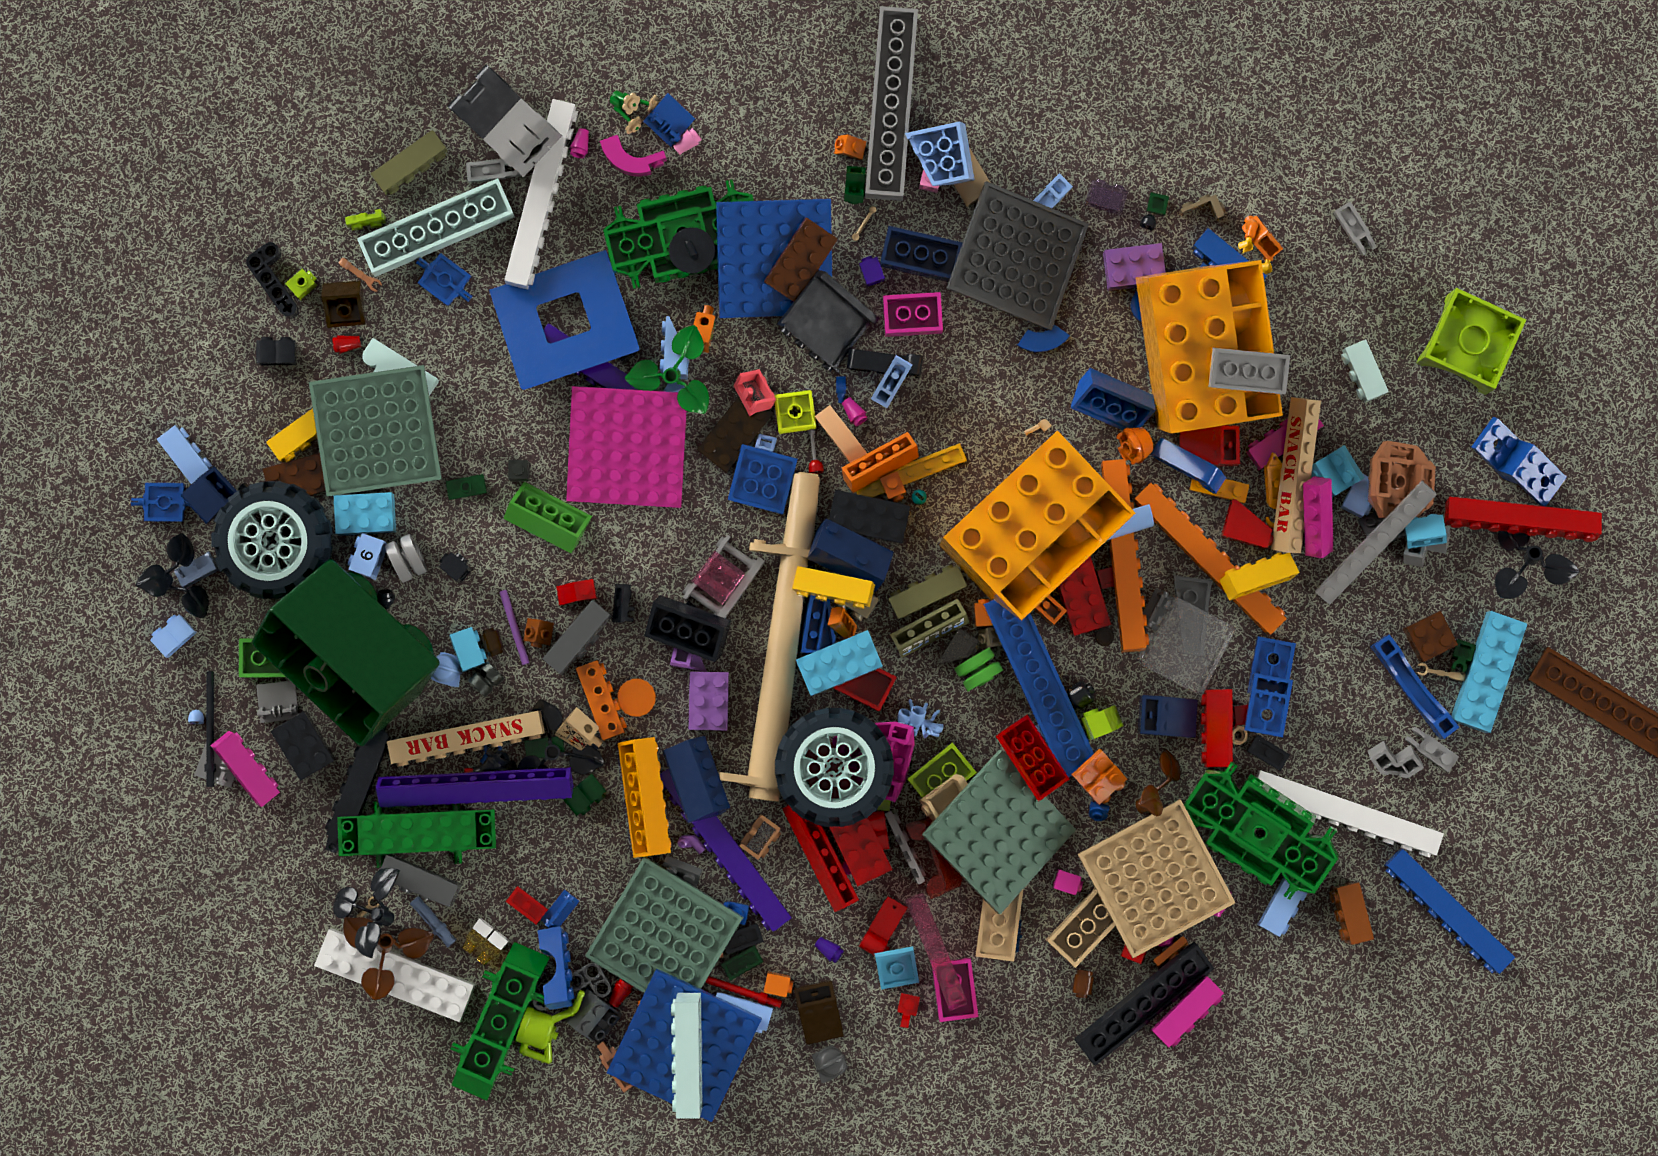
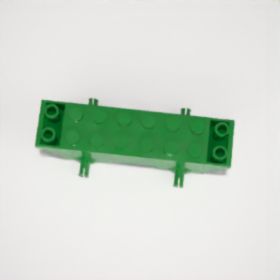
M374 802V814L368 816L337 817L339 856L373 855L376 856V868H380V860L382 867L384 856L393 853L450 851L454 852V864H458V856L459 864H463L462 852L466 850L496 848L495 809L464 811L460 809V803H457V805L452 804V810L447 812L387 815L382 813V807L378 809L379 803Z
M514 942L501 969L496 974L487 970L484 971L482 978L492 981V989L469 1042L464 1047L455 1042L452 1044L450 1050L461 1054L452 1086L487 1101L499 1073L503 1072L512 1076L514 1068L504 1065V1061L531 1000L544 1003V995L537 993L536 988L549 961V956Z

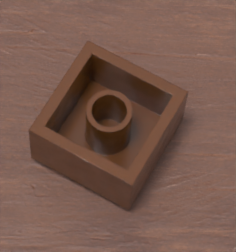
M1437 611L1403 628L1419 663L1425 662L1458 645L1441 611Z

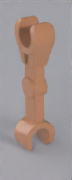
M345 258L340 259V266L366 282L373 292H377L376 289L372 288L374 282H378L382 286L380 280L367 276Z

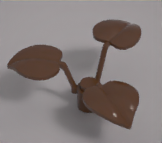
M1163 749L1160 755V767L1168 778L1157 788L1152 784L1145 787L1141 798L1135 802L1140 814L1150 812L1154 816H1161L1164 807L1158 791L1171 782L1172 779L1175 782L1180 779L1179 763L1174 755L1166 749Z
M364 917L344 918V936L348 944L353 948H356L355 936L358 929L366 926L368 922H373L370 919ZM418 928L405 929L398 935L399 944L389 934L380 935L377 944V950L381 953L379 970L377 968H369L363 973L361 978L362 987L372 1000L376 1001L384 998L394 986L393 972L382 970L385 954L391 951L392 946L394 945L398 949L402 948L403 954L406 957L418 959L428 951L434 934Z

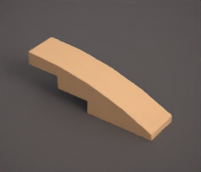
M830 405L815 416V419L827 432V435L849 463L867 454Z

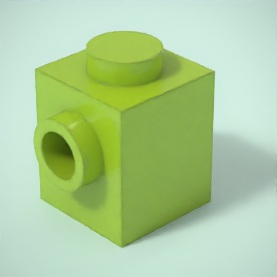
M303 269L285 283L299 300H302L318 286L314 282L317 278L310 271L306 273Z

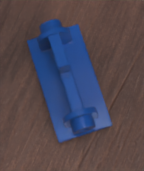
M564 889L542 917L541 921L548 928L561 926L580 901Z

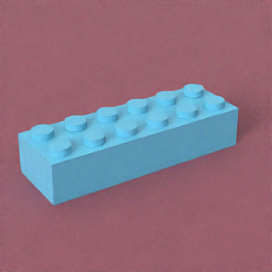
M1493 611L1486 612L1475 644L1476 648L1472 662L1468 665L1465 680L1462 682L1451 715L1456 723L1484 733H1491L1527 623Z

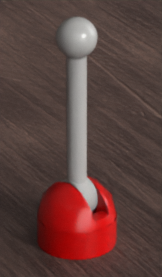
M810 429L808 434L811 440L813 460L809 463L808 470L811 474H819L824 472V467L816 457L815 430Z

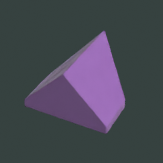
M674 647L670 662L671 666L707 672L699 656Z

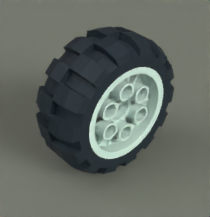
M282 481L259 482L238 490L228 498L226 505L220 508L214 520L216 527L215 531L211 533V547L215 548L217 558L214 560L220 572L223 571L229 578L228 582L238 590H243L250 593V596L261 599L283 598L321 565L330 560L333 549L331 545V534H333L331 523L323 512L325 510L316 498H312L306 493L307 490L295 484H287ZM258 513L261 516V524L254 517ZM283 513H286L290 517L283 524L279 523ZM268 516L274 518L273 526L267 525L266 518ZM251 525H255L257 528L255 535H251L249 532ZM285 526L291 530V534L288 537L283 535L282 530ZM244 536L251 538V542H244ZM275 536L274 540L277 542L270 545L271 539L269 537ZM301 538V546L291 544V539ZM251 544L255 545L257 549L254 555L250 554L248 550ZM283 546L289 547L290 554L288 556L282 554ZM266 555L272 556L273 563L271 565L266 564ZM260 556V562L257 565L253 561ZM278 558H282L287 567L281 569Z
M825 708L801 717L783 736L775 759L777 787L791 810L801 818L825 827L853 825L870 816L885 800L891 788L894 775L892 751L885 735L866 716L844 708ZM829 736H837L836 748H831ZM842 744L849 747V753L846 756L838 753V747ZM822 745H826L830 749L829 754L825 757L818 753V749ZM859 747L863 755L852 759L850 754ZM811 750L818 756L817 760L805 757L807 751ZM852 761H856L860 765L859 770L855 773L848 769V765ZM815 762L820 765V771L817 774L809 771L811 763ZM831 762H834L835 764L843 762L838 767V772L835 773V771H830L826 773V771L829 770V768L831 767ZM852 775L863 778L860 786L850 779ZM817 776L819 780L810 787L806 780ZM823 779H827L831 783V787L826 791L819 787V783ZM848 779L851 783L850 788L847 790L841 789L839 787L840 780ZM833 787L838 788L839 798H831Z

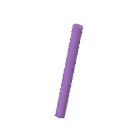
M507 590L501 591L499 593L522 665L528 664L530 662Z

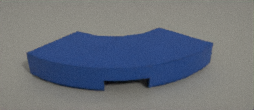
M1053 325L1052 330L1044 332L1027 330L1017 346L1030 352H1045L1062 345L1070 335L1056 325Z

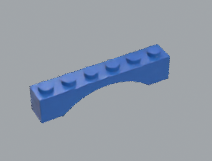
M1390 634L1385 635L1370 646L1439 739H1445L1459 728L1448 711L1421 682Z

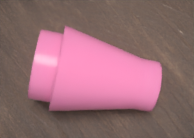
M693 128L687 129L680 141L673 147L681 155L683 152L699 145L698 142L702 139Z

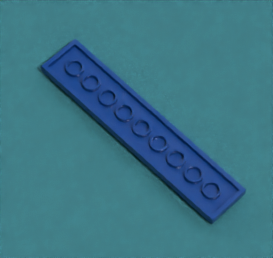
M993 599L983 604L1048 747L1067 776L1070 777L1094 752L1031 614L1029 613L1021 621Z

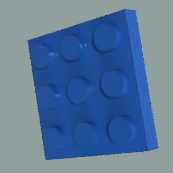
M742 444L728 500L783 514L798 459Z

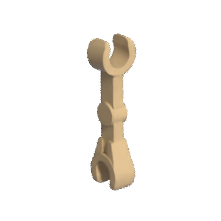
M1425 663L1418 664V666L1425 667L1424 673L1416 672L1419 676L1431 673L1442 677L1447 676L1457 681L1465 680V673L1461 675L1460 672L1429 669Z

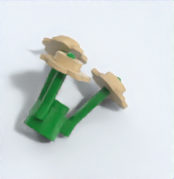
M618 90L612 93L610 104L614 105L613 110L618 112L628 122V126L625 128L627 134L638 131L643 120L640 116L631 120L622 111V108L627 114H631L633 110H637L638 104L641 103L649 106L648 113L650 114L659 103L657 95H654L650 102L640 99L635 93L628 95Z

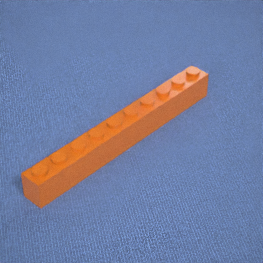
M1125 459L1102 461V478L1134 509V503L1130 502L1129 494H1132V484L1128 483L1127 476H1130L1129 464H1126ZM1133 532L1109 540L1121 653L1145 651L1146 645H1149V636L1145 634L1144 626H1147V618L1142 612V607H1145L1144 596L1140 594L1143 582L1142 577L1138 576L1141 564L1140 558H1136V551H1138L1139 547L1138 540L1134 539Z
M1150 483L1133 501L1139 507L1150 504L1154 522L1224 591L1219 580L1225 576L1226 571L1232 568L1239 570L1240 567L1238 565L1234 566L1230 562L1231 558L1225 552L1221 553L1216 548L1217 544L1211 538L1207 539L1203 535L1204 531L1197 524L1193 525L1189 521L1190 517L1184 511L1180 512L1175 507L1177 504L1170 497L1166 498L1162 494L1163 490L1157 484L1153 485ZM1257 591L1233 599L1268 636L1287 619L1284 616L1285 612L1279 606L1275 607L1271 603L1272 599L1264 592Z

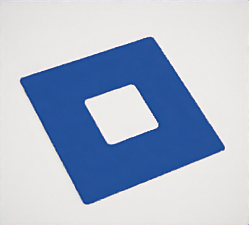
M606 250L535 274L533 285H529L528 289L505 284L489 290L522 390L639 351V345ZM578 292L581 296L591 329L551 344L548 343L536 307Z

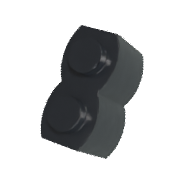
M261 337V340L256 341V364L258 366L297 365L296 341L292 340L291 337H280V340H273L272 337Z

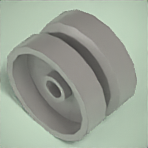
M411 534L401 537L400 543L403 550L395 541L385 545L389 559L402 583L412 579L413 575L410 567L418 576L428 572L424 557Z

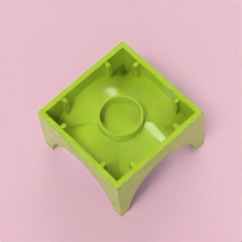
M1455 288L1446 296L1444 300L1445 306L1438 325L1416 364L1436 367L1458 375L1475 385L1479 390L1478 392L1486 395L1496 389L1526 319Z

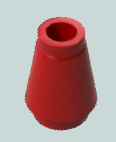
M337 335V337L332 338L334 353L339 352V354L361 347L359 336Z
M621 978L619 981L617 980L608 1003L618 1008L631 994L633 986Z

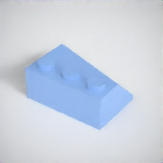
M959 121L905 133L932 186L952 185L975 180L964 123Z

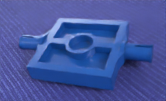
M440 253L430 264L422 259V257L416 262V264L424 269V274L418 281V284L448 307L458 296H461L467 302L473 297L464 290L471 275Z
M145 483L143 498H131V506L143 507L145 522H184V511L186 506H189L181 497V494L185 491V484Z

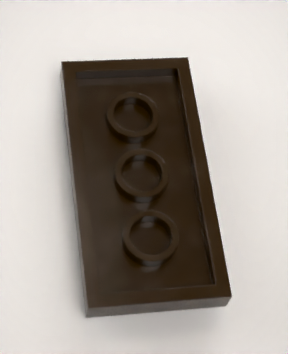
M738 396L696 450L727 473L738 460L742 444L749 446L774 413L770 410H765L749 416Z

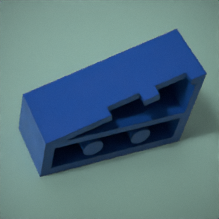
M813 595L806 597L797 653L811 654L836 643L834 630L828 625L831 613L829 599L821 601L815 599L816 596Z

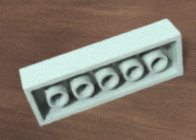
M677 993L676 999H673V1004H671V1016H675L671 1025V1034L675 1035L672 1042V1054H675L672 1062V1074H676L674 1075V1081H672V1093H676L672 1102V1111L676 1112V1118H700L702 1111L701 993Z

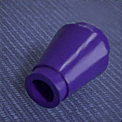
M822 937L814 945L829 962L836 963L844 953L841 946Z

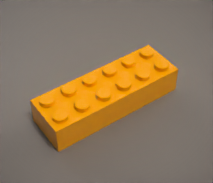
M655 737L619 742L618 750L633 858L671 853V840L668 836L669 823L665 814L666 802L663 799V782L660 778L661 765L657 757L658 745Z

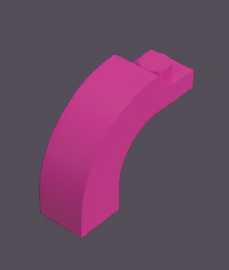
M618 135L600 141L604 155L609 163L626 175L636 177L651 175L650 167L659 168L667 161L664 150L642 158L630 156L622 148Z

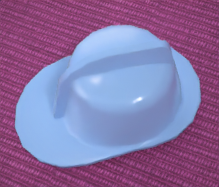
M440 652L437 656L440 664L431 679L448 686L459 687L460 674L462 672L456 655Z

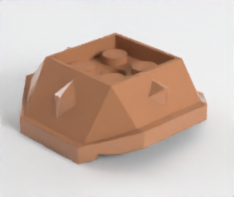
M1383 441L1375 455L1370 459L1368 502L1376 510L1378 518L1385 519L1421 481H1424L1434 490L1436 466L1431 461H1428L1418 446ZM1434 498L1416 517H1419L1425 510L1429 509L1433 505Z

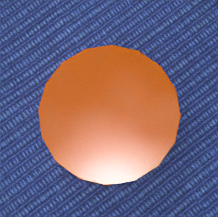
M631 679L620 687L617 701L620 708L626 714L640 717L652 710L656 702V694L653 687L647 681Z

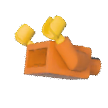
M1248 216L1245 218L1244 225L1242 226L1246 233V240L1239 242L1238 247L1239 249L1243 248V253L1253 250L1254 244L1264 255L1265 263H1262L1263 273H1271L1272 265L1270 262L1273 261V257L1283 247L1257 216Z

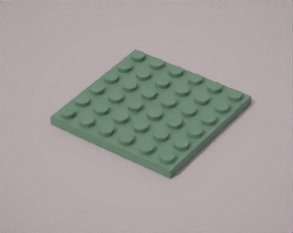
M424 365L309 382L326 496L442 479Z
M998 750L926 829L922 836L997 914H1001L1076 829L1046 797L1038 802L1011 759L1002 750Z
M645 856L585 957L645 993L656 968L701 989L744 917Z

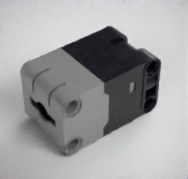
M486 64L475 75L478 80L463 94L464 96L458 94L447 107L470 126L510 167L512 166L524 178L535 166L533 161L537 164L550 150L547 146L551 148L563 135L527 104L505 80Z

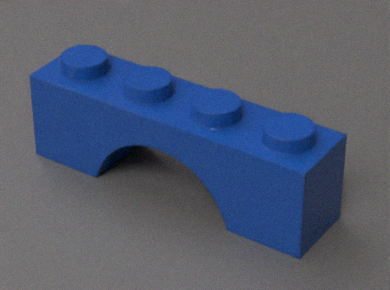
M561 926L538 930L539 949L545 955L555 958L556 961L555 975L547 984L543 985L544 1003L549 1010L572 1006L574 991L572 987L570 988L572 971L568 967V962L571 961L570 952L566 947V944L569 943L568 933Z

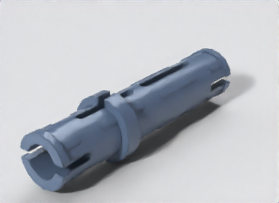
M419 896L410 903L422 919L431 927L433 934L437 935L447 948L457 940L446 928L447 925L437 918Z

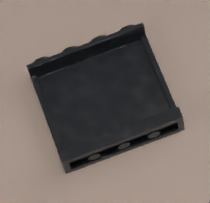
M818 270L777 325L782 328L780 331L789 338L792 336L795 339L794 343L801 349L806 348L811 358L816 361L819 359L823 363L821 366L829 372L835 371L839 373L840 370L837 367L848 354L849 349L854 346L870 323L876 324L880 318L827 272Z

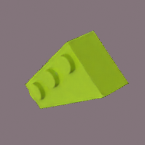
M1115 705L1101 711L1098 708L1083 713L1084 717L1081 718L1089 740L1124 726Z

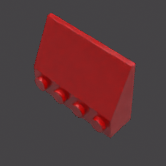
M1028 715L996 735V738L1038 802L1069 780V777Z

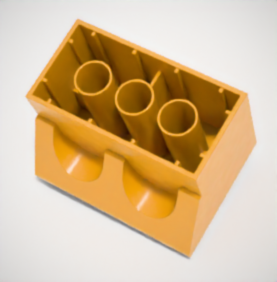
M1261 260L1205 266L1135 277L1151 389L1156 407L1157 429L1168 433H1178L1283 416L1280 394L1208 387L1213 348L1274 354Z
M1057 430L942 538L939 546L990 600L994 599L1022 621L1136 513Z

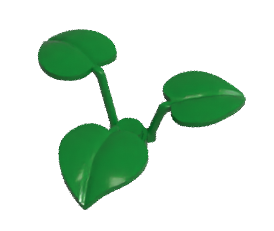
M692 325L680 330L672 340L673 352L681 355L674 367L666 369L662 374L658 373V366L653 361L641 360L633 366L625 376V380L636 389L649 391L656 390L660 386L659 377H662L669 384L676 382L685 387L678 392L677 400L679 405L686 411L705 414L709 406L707 387L699 380H692L688 385L680 381L681 372L678 369L684 356L688 359H696L704 350L703 338L697 326Z

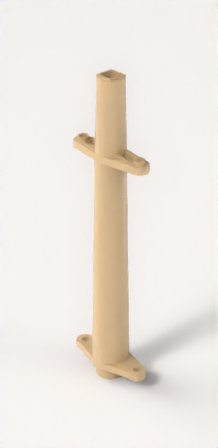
M805 472L794 474L783 544L769 545L765 544L766 541L754 539V543H750L749 551L781 556L748 776L719 772V777L721 781L750 786L749 798L779 802L780 791L777 787L775 776V759L778 746L788 731L804 600V597L798 596L792 587L797 566L808 567L809 559L807 557L814 540L820 477H818V474Z

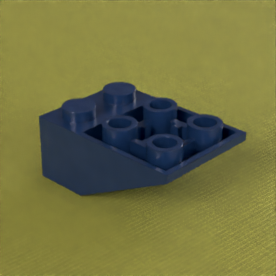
M1141 695L1138 734L1196 738L1198 700Z

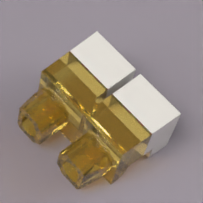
M479 918L466 936L467 940L462 948L469 954L476 947L481 949L482 952L477 957V960L486 965L500 953L510 940L497 930L493 932L495 928L482 918Z

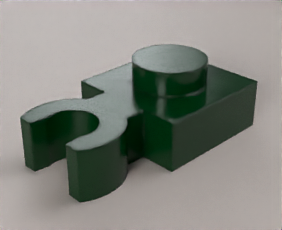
M1457 639L1458 645L1454 647L1451 657L1456 661L1451 666V671L1454 672L1456 666L1462 668L1461 675H1464L1467 670V664L1472 662L1476 645Z

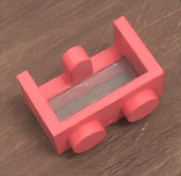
M760 369L739 374L734 388L749 416L756 412L771 409L776 401L775 395L770 390L766 378L762 375Z

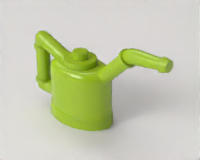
M580 990L572 1007L553 1016L528 1006L516 1037V1042L521 1043L519 1053L524 1057L527 1056L541 1061V1063L550 1064L553 1060L551 1042L553 1039L556 1040L559 1034L555 1032L557 1027L554 1025L556 1022L570 1016H575L585 996V992ZM530 1045L541 1050L544 1049V1054L528 1049V1046Z

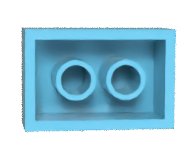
M392 492L334 496L336 535L396 532L395 499Z

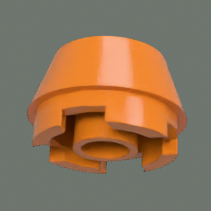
M1142 427L1125 428L1117 435L1121 445L1118 447V450L1123 459L1131 461V465L1142 463L1153 451L1152 438Z

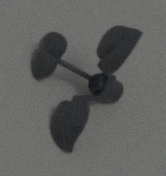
M1498 531V541L1503 549L1512 551L1517 548L1518 551H1526L1524 554L1525 563L1518 573L1513 568H1503L1496 574L1495 587L1500 598L1513 599L1525 592L1528 581L1520 575L1528 564L1535 565L1540 561L1541 566L1546 568L1544 570V577L1554 585L1567 583L1578 575L1580 571L1572 561L1560 554L1548 555L1544 563L1543 552L1540 547L1535 545L1524 547L1530 539V536L1526 533L1510 534L1507 531Z
M179 533L171 538L167 544L168 557L171 561L176 562L175 565L168 570H164L162 566L157 564L149 566L140 575L135 586L143 589L153 597H161L165 595L167 590L183 591L186 594L182 596L181 601L185 610L197 618H205L208 612L209 598L207 592L202 587L195 585L188 590L187 588L172 586L173 577L169 573L176 569L179 564L184 567L189 566L194 559V548L191 541L185 534Z
M543 699L538 700L532 712L541 710L544 731H547L549 744L544 752L546 757L540 761L537 756H526L519 762L517 770L549 769L544 763L548 759L556 760L559 756H572L569 764L571 769L577 774H588L603 766L604 761L600 752L588 744L582 750H578L573 746V753L561 752L560 747L552 743L550 730H556L560 727L562 714L556 706Z
M383 868L377 871L372 878L371 890L374 891L372 896L381 907L370 910L356 904L358 892L352 887L341 889L335 897L333 911L336 917L344 919L352 913L353 907L370 913L373 921H375L368 922L366 926L360 927L355 936L357 950L366 957L373 958L374 950L381 935L380 927L382 925L390 926L394 921V913L389 911V907H386L381 900L385 899L393 888L400 872L399 869Z

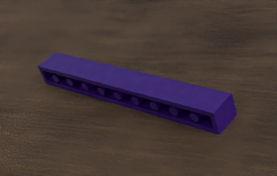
M571 767L378 777L376 792L379 807L388 808L397 806L411 807L417 805L430 806L437 804L450 805L457 803L572 798L573 779Z
M666 769L660 774L663 790L667 789L671 794L669 799L675 807L679 805L683 810L669 769ZM684 811L680 812L683 818L686 820ZM717 816L692 822L694 825L692 830L698 838L700 836L704 838L706 842L703 844L709 853L713 851L716 854L717 858L715 861L721 869L723 867L729 872L727 877L732 884L736 882L739 885L740 889L738 892L744 900L746 898L752 903L750 908L755 915L760 914L764 919L761 923L767 931L771 929L774 932L792 918Z

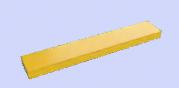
M959 443L912 461L893 472L897 471L903 485L966 462L967 459ZM879 479L858 490L856 493L873 498L885 493Z

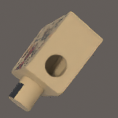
M577 707L564 720L555 733L557 737L578 750H582L587 744L597 750L603 743L601 739L595 736L599 729L598 725Z

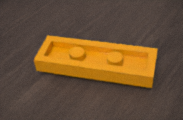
M1191 479L1189 490L1227 500L1236 499L1240 503L1245 504L1249 484L1225 479L1218 492L1213 494L1206 490L1198 481Z

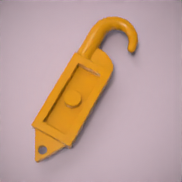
M1272 452L1267 465H1264L1266 502L1269 507L1276 509L1282 463L1277 455ZM1266 517L1268 526L1274 528V523L1270 521L1269 517Z

